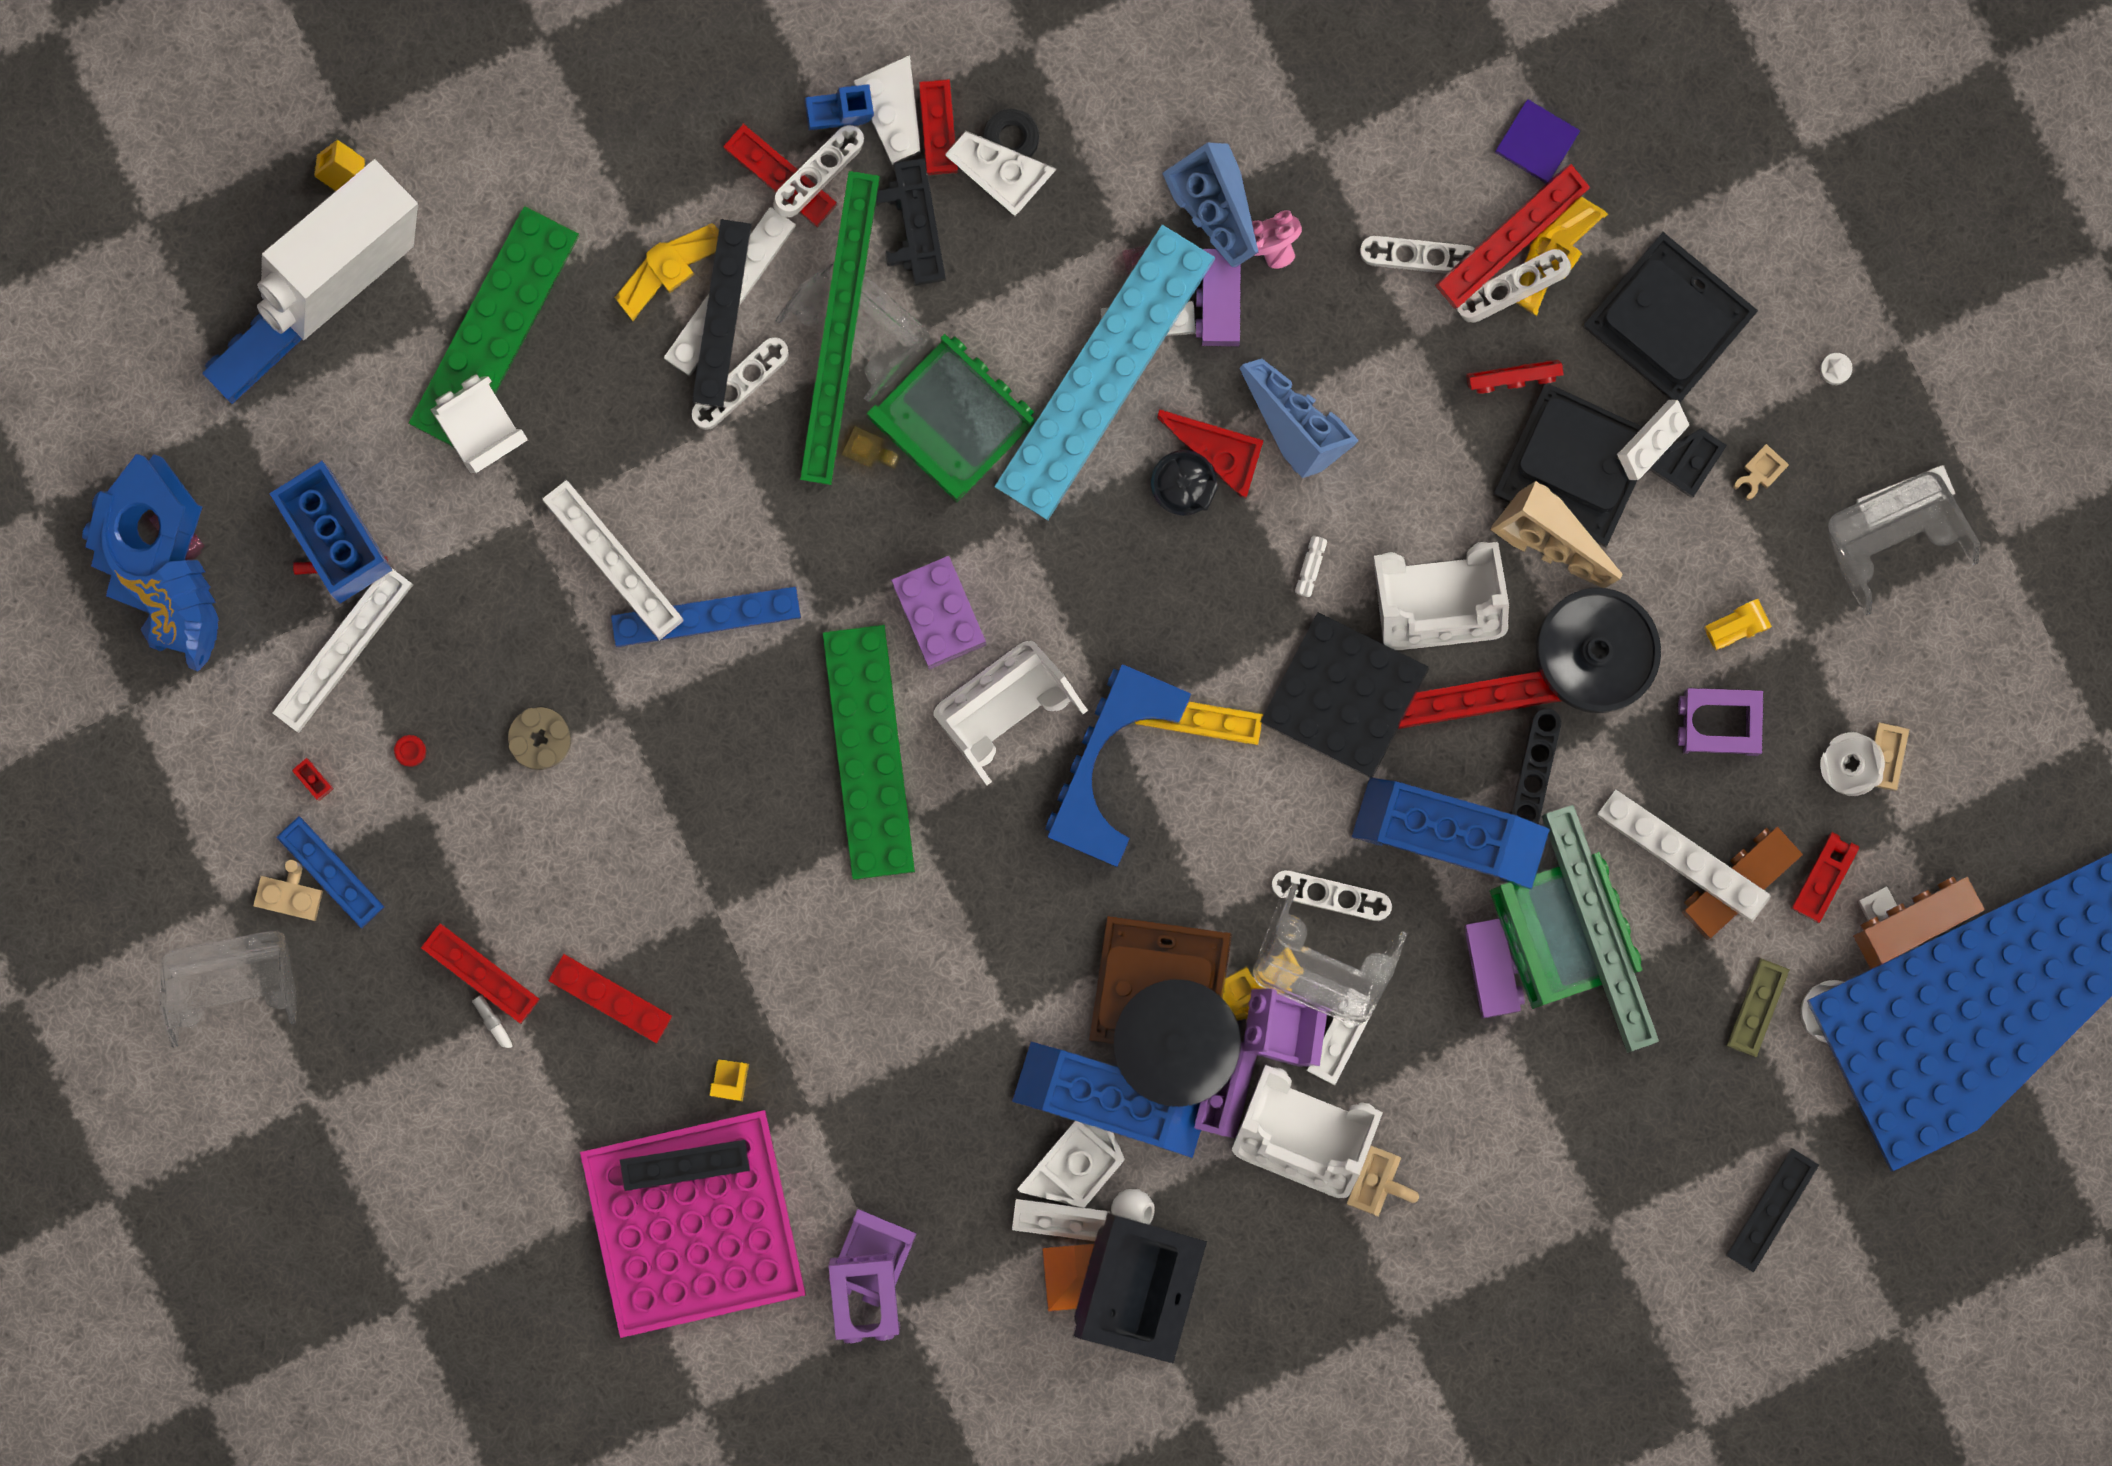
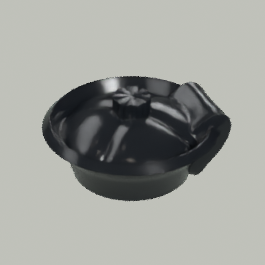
M1189 450L1174 451L1164 456L1155 466L1151 477V488L1154 498L1162 508L1176 515H1192L1201 510L1207 511L1219 488L1215 471L1210 462L1199 453Z

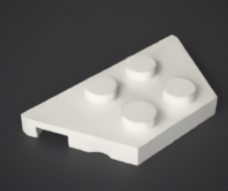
M1075 1121L1017 1190L1021 1193L1085 1208L1125 1160L1114 1133Z

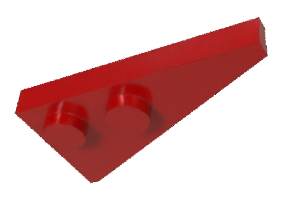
M1159 409L1157 419L1191 451L1205 457L1212 465L1215 473L1239 496L1246 499L1264 440Z

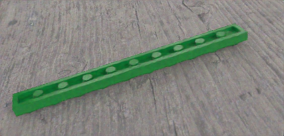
M848 171L800 480L832 485L880 176Z

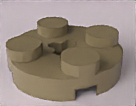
M543 707L526 709L515 718L510 726L508 733L509 749L516 760L529 769L544 770L552 768L562 762L570 750L571 735L569 727L563 717L551 709ZM540 730L545 731L544 736L548 739L547 744L541 743L539 747H535V741L531 738L532 734H538Z

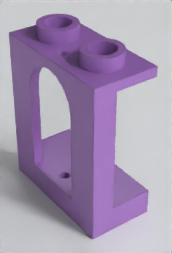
M1688 688L1684 691V696H1679L1678 713L1679 715H1684V727L1678 728V746H1683V753L1746 754L1745 756H1759L1762 754L1763 691ZM1704 705L1747 706L1746 737L1702 735L1693 726V713L1697 708Z
M893 1253L830 1258L829 1274L836 1340L843 1339L845 1343H857L862 1341L864 1337H875L876 1340L882 1341L894 1338V1335H899L900 1322L898 1321ZM877 1274L881 1321L879 1324L854 1326L850 1319L846 1277Z

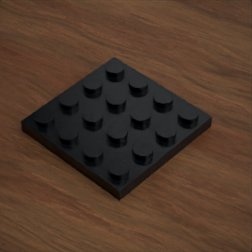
M1317 612L1260 722L1372 779L1429 671V666Z

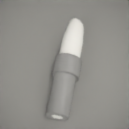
M483 995L474 999L472 1003L483 1018V1023L488 1031L492 1032L500 1046L513 1047L507 1032L501 1025V1020L497 1014H494Z

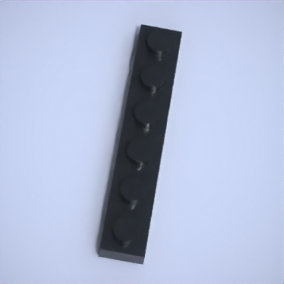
M720 220L693 393V404L724 407L752 227L750 223Z

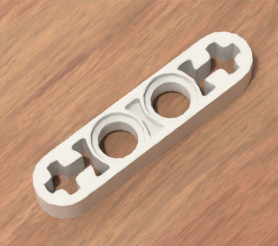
M852 125L840 128L778 189L773 203L775 211L782 217H793L798 214L860 152L864 142L862 131ZM851 136L854 137V144L849 143L842 153L840 148L843 145L844 139H849ZM827 154L832 155L837 159V165L831 168L826 167L821 163L820 158ZM803 175H812L816 179L817 185L807 188L801 184L800 178ZM796 190L798 194L794 198L793 205L787 204L784 206L782 204L783 198L789 199Z
M1370 236L1363 241L1360 248V256L1366 264L1371 266L1447 274L1459 263V261H1453V267H1447L1450 259L1449 250L1455 251L1454 258H1463L1464 253H1470L1475 248L1468 245ZM1372 243L1378 244V249L1387 250V244H1393L1391 261H1386L1387 254L1379 253L1375 259L1370 258L1371 254L1365 252V248H1370ZM1402 246L1411 248L1414 254L1413 259L1409 262H1401L1396 257L1397 249ZM1434 249L1440 250L1444 255V262L1437 266L1431 265L1427 260V253Z
M1549 250L1487 281L1457 310L1467 322H1478L1564 279L1570 272V261L1561 250ZM1555 259L1559 262L1560 267L1556 271L1552 268V261ZM1537 267H1542L1546 277L1542 278V275L1537 269ZM1526 272H1533L1536 275L1534 283L1529 286L1521 285V276ZM1498 286H1505L1508 289L1506 297L1501 300L1493 299V290ZM1484 294L1487 300L1490 302V305L1486 306V304L1484 303V299L1481 297ZM1471 301L1477 304L1475 306L1476 311L1473 313L1467 310L1469 308L1468 303Z
M769 338L728 375L727 386H733L737 389L738 396L736 400L729 403L724 402L723 408L725 410L723 412H720L717 407L711 413L713 420L710 422L706 419L702 422L698 420L701 417L699 410L702 408L709 410L712 406L696 404L692 410V419L696 426L705 430L717 426L784 365L789 356L786 343L779 338ZM772 345L774 348L781 346L780 354L782 357L780 359L772 357L767 362V365L771 368L766 371L763 364L755 358L761 355L764 360L770 354L769 346ZM750 365L757 366L761 371L758 380L753 382L747 381L743 377L744 369Z
M1285 870L1277 873L1272 881V890L1277 897L1372 921L1384 920L1392 910L1390 899L1381 892ZM1285 876L1291 877L1290 883L1300 885V879L1306 880L1307 882L1302 889L1303 898L1296 897L1298 890L1289 889L1287 894L1282 893V888L1277 886V881H1283ZM1318 883L1324 887L1325 896L1322 900L1313 901L1308 897L1307 889L1311 884ZM1342 891H1350L1355 895L1356 902L1353 907L1343 908L1339 905L1338 896ZM1361 893L1367 894L1365 899L1367 902L1374 903L1376 898L1382 899V905L1386 906V911H1380L1377 916L1373 914L1372 908L1364 906V913L1357 912L1361 903Z

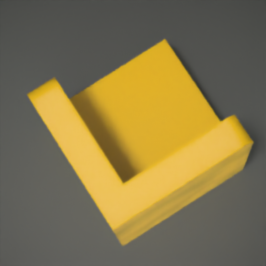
M336 140L317 155L314 177L337 191L365 167V159L339 140Z
M718 1060L714 1083L711 1084L710 1096L743 1101L749 1064Z

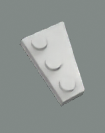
M910 55L854 80L855 86L870 85L874 111L871 120L892 165L921 153Z
M965 131L945 154L1014 216L1019 213L1056 170L1054 167L968 131Z

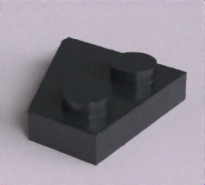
M1700 428L1672 444L1649 470L1692 498L1727 445Z

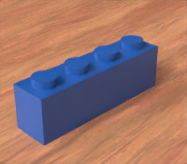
M261 314L257 315L250 324L252 327L244 335L242 333L237 334L228 343L229 348L221 356L217 354L206 363V370L202 374L233 404L302 340L291 327L280 334L265 321Z

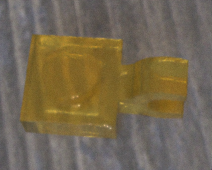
M856 426L842 453L844 457L868 468H872L874 461H878L895 469L900 459L898 454L881 448L884 442L883 438Z

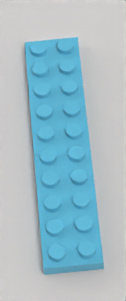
M1162 225L995 485L997 489L1047 521L1049 520L1213 264L1214 256L1166 226Z

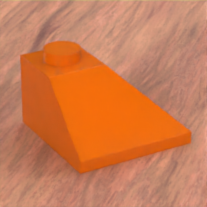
M1094 1244L1043 1248L1048 1311L1077 1308Z

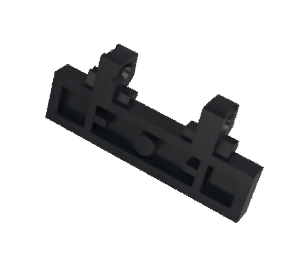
M925 158L894 163L896 181L889 182L890 189L878 190L876 204L879 207L881 203L885 202L889 204L896 203L897 210H902L907 241H903V248L899 249L898 252H885L887 266L903 264L904 270L912 269L915 286L945 281L946 277Z

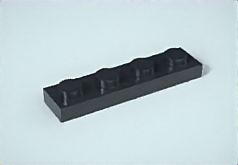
M746 1140L620 1159L624 1191L750 1171Z
M1791 1148L1725 1256L1754 1273L1818 1169L1819 1164Z

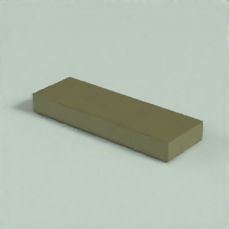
M1762 958L1759 959L1727 1042V1047L1755 1058L1757 1057L1790 969Z

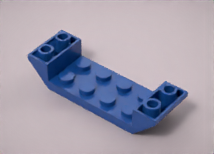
M1369 778L1352 838L1379 846L1383 844L1475 870L1499 877L1501 881L1512 882L1514 885L1532 890L1550 829L1513 814L1397 781Z
M1035 1042L1030 1043L1012 1102L1193 1158L1201 1130L1194 1128L1200 1103L1182 1107L1157 1104L1137 1093L1124 1079L1118 1067Z

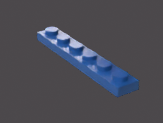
M790 587L675 605L673 607L683 618V622L661 640L800 619L797 588ZM636 612L611 616L616 647L660 641Z

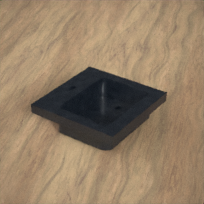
M1662 232L1585 322L1583 327L1670 400H1678L1681 403L1758 310L1667 234ZM1694 281L1701 283L1704 289L1699 288Z
M1546 383L1493 495L1510 503L1520 490L1536 481L1539 484L1545 485L1565 503L1598 544L1607 547L1637 483V480H1629L1617 454L1643 427Z
M1107 1213L1104 1225L1097 1232L1074 1315L1076 1327L1073 1337L1174 1363L1207 1241Z

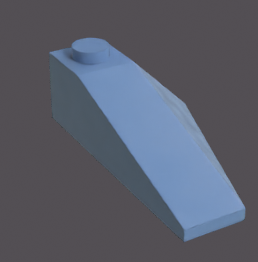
M1206 143L1163 172L1174 201L1180 207L1186 209L1193 217V223L1206 232L1210 237L1212 245L1232 267L1239 266L1259 253L1241 172L1229 144Z
M1262 358L1242 364L1240 367V371L1283 457L1302 478L1322 472L1359 441L1340 418L1332 412L1326 417L1312 405L1316 400L1309 394L1304 397L1292 391L1291 380Z

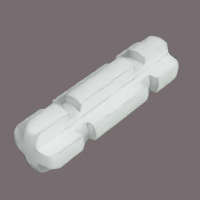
M1318 536L1311 537L1308 546L1310 551L1306 553L1299 576L1301 580H1298L1295 593L1298 595L1310 597L1314 587L1312 583L1316 581L1323 558L1321 553H1324L1327 545V540Z

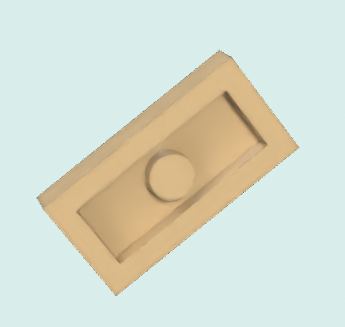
M1877 723L1874 741L1883 752L1885 768L1882 782L1875 787L1892 791L1898 789L1910 729Z

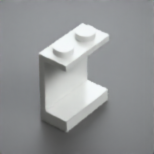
M477 374L465 380L461 384L463 389L453 395L449 391L435 400L437 405L430 409L470 473L479 472L528 440L521 429L515 428L490 388L489 383L492 381L489 376L479 378Z

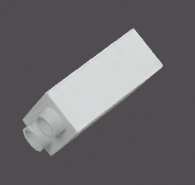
M375 159L262 253L261 281L257 285L264 300L257 305V308L265 321L278 333L282 334L291 327L305 340L414 246L418 203Z

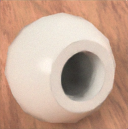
M1127 1189L1121 1191L1113 1200L1111 1214L1149 1225L1152 1222L1155 1207L1148 1194L1143 1191Z

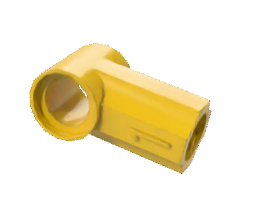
M1759 599L1733 610L1734 613L1704 627L1715 651L1731 645L1744 637L1747 639L1755 636L1754 634L1761 633L1772 627Z

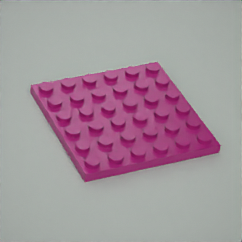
M765 1110L580 1152L620 1338L806 1296ZM746 1140L750 1171L624 1191L620 1159Z

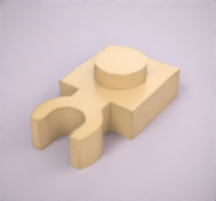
M1766 444L1744 467L1750 475L1739 478L1733 488L1736 490L1741 484L1749 485L1751 492L1745 498L1749 501L1757 494L1759 483L1767 489L1789 464Z

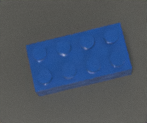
M323 460L269 493L329 593L339 603L344 602L393 571L332 470Z

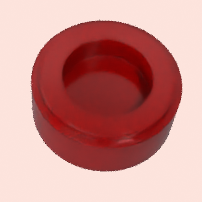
M406 735L396 742L394 754L402 765L414 767L425 759L426 746L420 738L414 735Z

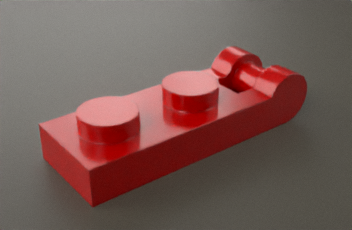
M1831 832L1791 909L1816 923H1820L1860 846L1852 842L1848 844L1840 840L1839 835ZM1833 850L1843 855L1841 862L1830 858Z

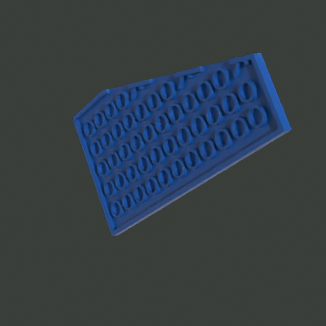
M2112 853L1807 1000L1890 1171H1895L1977 1131L2112 996Z

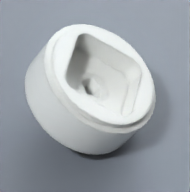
M1841 353L1828 355L1820 365L1821 377L1831 385L1843 384L1852 373L1850 359Z

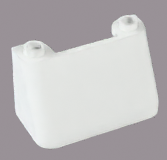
M1498 542L1476 543L1468 550L1467 559L1406 566L1404 558L1393 552L1374 556L1384 645L1394 650H1407L1494 640L1503 637L1507 633L1509 601Z
M1265 1065L1233 1144V1153L1246 1162L1337 1198L1348 1197L1361 1173L1383 1112L1376 1110L1367 1103L1352 1105L1349 1111L1343 1110L1291 1089L1292 1080L1285 1070Z

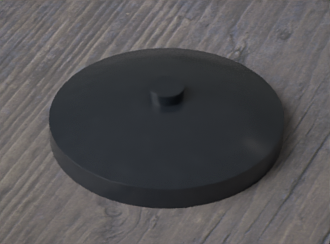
M1588 588L1568 595L1547 613L1537 635L1536 657L1545 683L1560 700L1581 711L1608 713L1623 709L1632 704L1650 688L1660 666L1661 643L1659 633L1652 618L1636 600L1613 589Z
M1188 980L1161 981L1141 990L1124 1007L1117 1021L1114 1033L1115 1058L1124 1079L1141 1096L1165 1106L1182 1107L1194 1105L1214 1096L1232 1077L1241 1051L1240 1029L1230 1006L1212 989Z

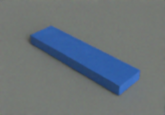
M300 816L276 837L360 928H363L384 908L383 904Z

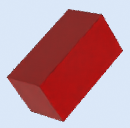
M308 758L304 759L292 770L318 801L334 789Z

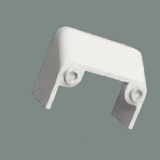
M1026 641L1017 645L941 701L934 710V717L984 783L988 785L992 781L982 766L989 764L996 753V747L992 743L993 740L1041 705L1047 711H1059L1065 708L1071 701L1082 714L1088 710L1066 677L1033 641Z

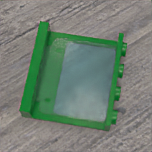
M944 333L940 338L941 343L878 407L874 405L867 412V417L958 503L1034 424V418L1031 416L1034 411L1023 400L1017 403L1009 395L1012 392L1011 389L1001 379L998 378L994 381L987 374L989 368L979 358L976 357L972 360L965 353L967 350L966 346L957 337L953 336L950 339Z
M1600 852L1594 853L1592 857L1634 973L1642 971L1640 965L1641 955L1632 943L1630 925L1622 915L1619 907V895L1612 888L1608 877L1609 867L1601 857ZM1560 866L1536 874L1532 890L1514 885L1512 882L1489 890L1532 1009L1602 985Z

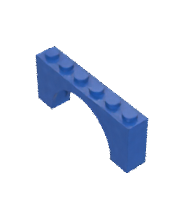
M1123 664L1120 670L1114 668L1107 686L1112 689L1107 699L1101 697L1094 714L1100 717L1095 728L1088 727L1082 741L1087 747L1083 756L1076 755L1070 772L1075 774L1070 785L1064 783L1057 801L1062 802L1058 814L1051 813L1045 830L1050 831L1048 838L1115 867H1118L1130 838L1115 830L1104 819L1096 805L1092 789V774L1096 758L1107 740L1118 730L1131 723L1146 719H1162L1179 724L1191 697L1189 692Z

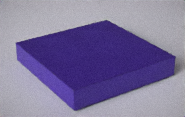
M1527 99L1495 153L1547 184L1579 135L1580 130Z

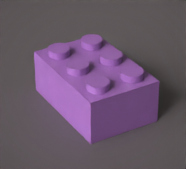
M949 556L891 580L929 670L986 646L985 638Z

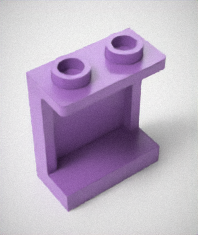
M1271 988L1252 989L1243 1051L1298 1067L1320 1066L1328 1004L1304 1002L1277 994V990Z
M857 1209L839 1257L893 1253L896 1285L917 1233ZM877 1274L846 1277L848 1295L854 1290L863 1294L862 1301L876 1307L880 1306Z

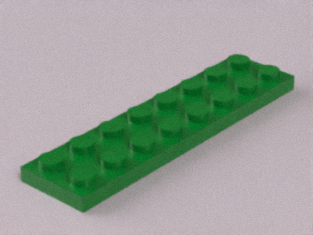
M526 206L523 207L408 423L409 425L454 447L430 410L437 405L435 400L449 391L453 395L463 389L461 384L476 374L479 378L489 376L492 381L489 383V386L494 394H496L580 237L579 233Z
M885 625L823 632L853 880L915 873Z

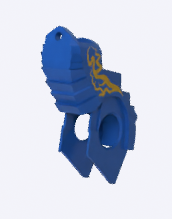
M136 454L108 491H100L95 495L92 502V509L94 510L91 522L86 524L82 538L87 540L86 548L95 551L91 567L111 575L106 596L149 613V617L141 628L149 647L158 651L168 648L185 653L188 668L198 672L207 663L212 649H214L219 621L212 605L216 601L209 592L210 585L201 575L205 573L204 568L198 560H185L203 506L196 503L163 457L154 454L148 461L145 456ZM147 510L154 512L160 525L159 535L151 545L145 543L138 532V521Z

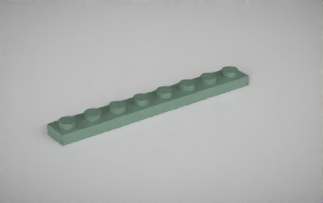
M1574 805L1542 815L1545 827L1550 829L1548 836L1627 1053L1659 1042Z

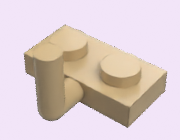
M294 860L286 862L285 869L289 872L286 882L261 876L254 907L316 921L323 891L299 885L302 873V865Z
M1370 1146L1361 1173L1352 1189L1347 1204L1379 1216L1387 1193L1400 1197L1410 1203L1417 1202L1419 1194L1404 1185L1393 1182L1401 1157Z

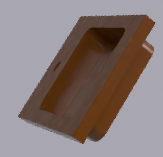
M1107 916L1089 1041L1114 1044L1116 1024L1124 1007L1141 990L1161 981L1188 980L1197 982L1212 989L1223 998L1232 934ZM1164 939L1172 940V944L1164 945L1162 941Z

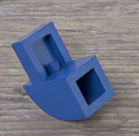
M869 84L840 87L836 94L805 97L804 100L809 130L833 127L840 129L847 125L859 126L869 122L874 115Z

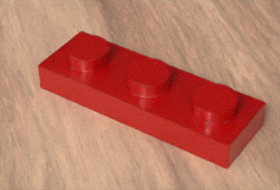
M950 79L919 82L927 175L958 173V166L945 155L955 143Z
M1557 359L1468 373L1466 377L1468 387L1471 390L1476 389V393H1489L1495 391L1494 386L1507 384L1508 389L1526 386L1525 381L1537 380L1538 384L1552 383L1556 381L1557 376H1563L1564 374L1562 363Z

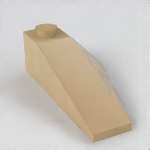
M1536 481L1518 492L1490 529L1512 546L1522 551H1525L1526 547L1529 546L1544 553L1541 559L1551 564L1553 560L1569 565L1568 570L1571 574L1601 588H1606L1617 582L1623 575L1565 503L1553 494L1548 487Z

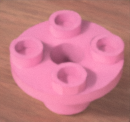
M1285 210L1265 221H1253L1252 225L1259 252L1254 256L1264 255L1268 266L1273 269L1283 268L1292 263L1295 259V253L1291 243L1302 232L1299 219L1292 216L1290 211Z

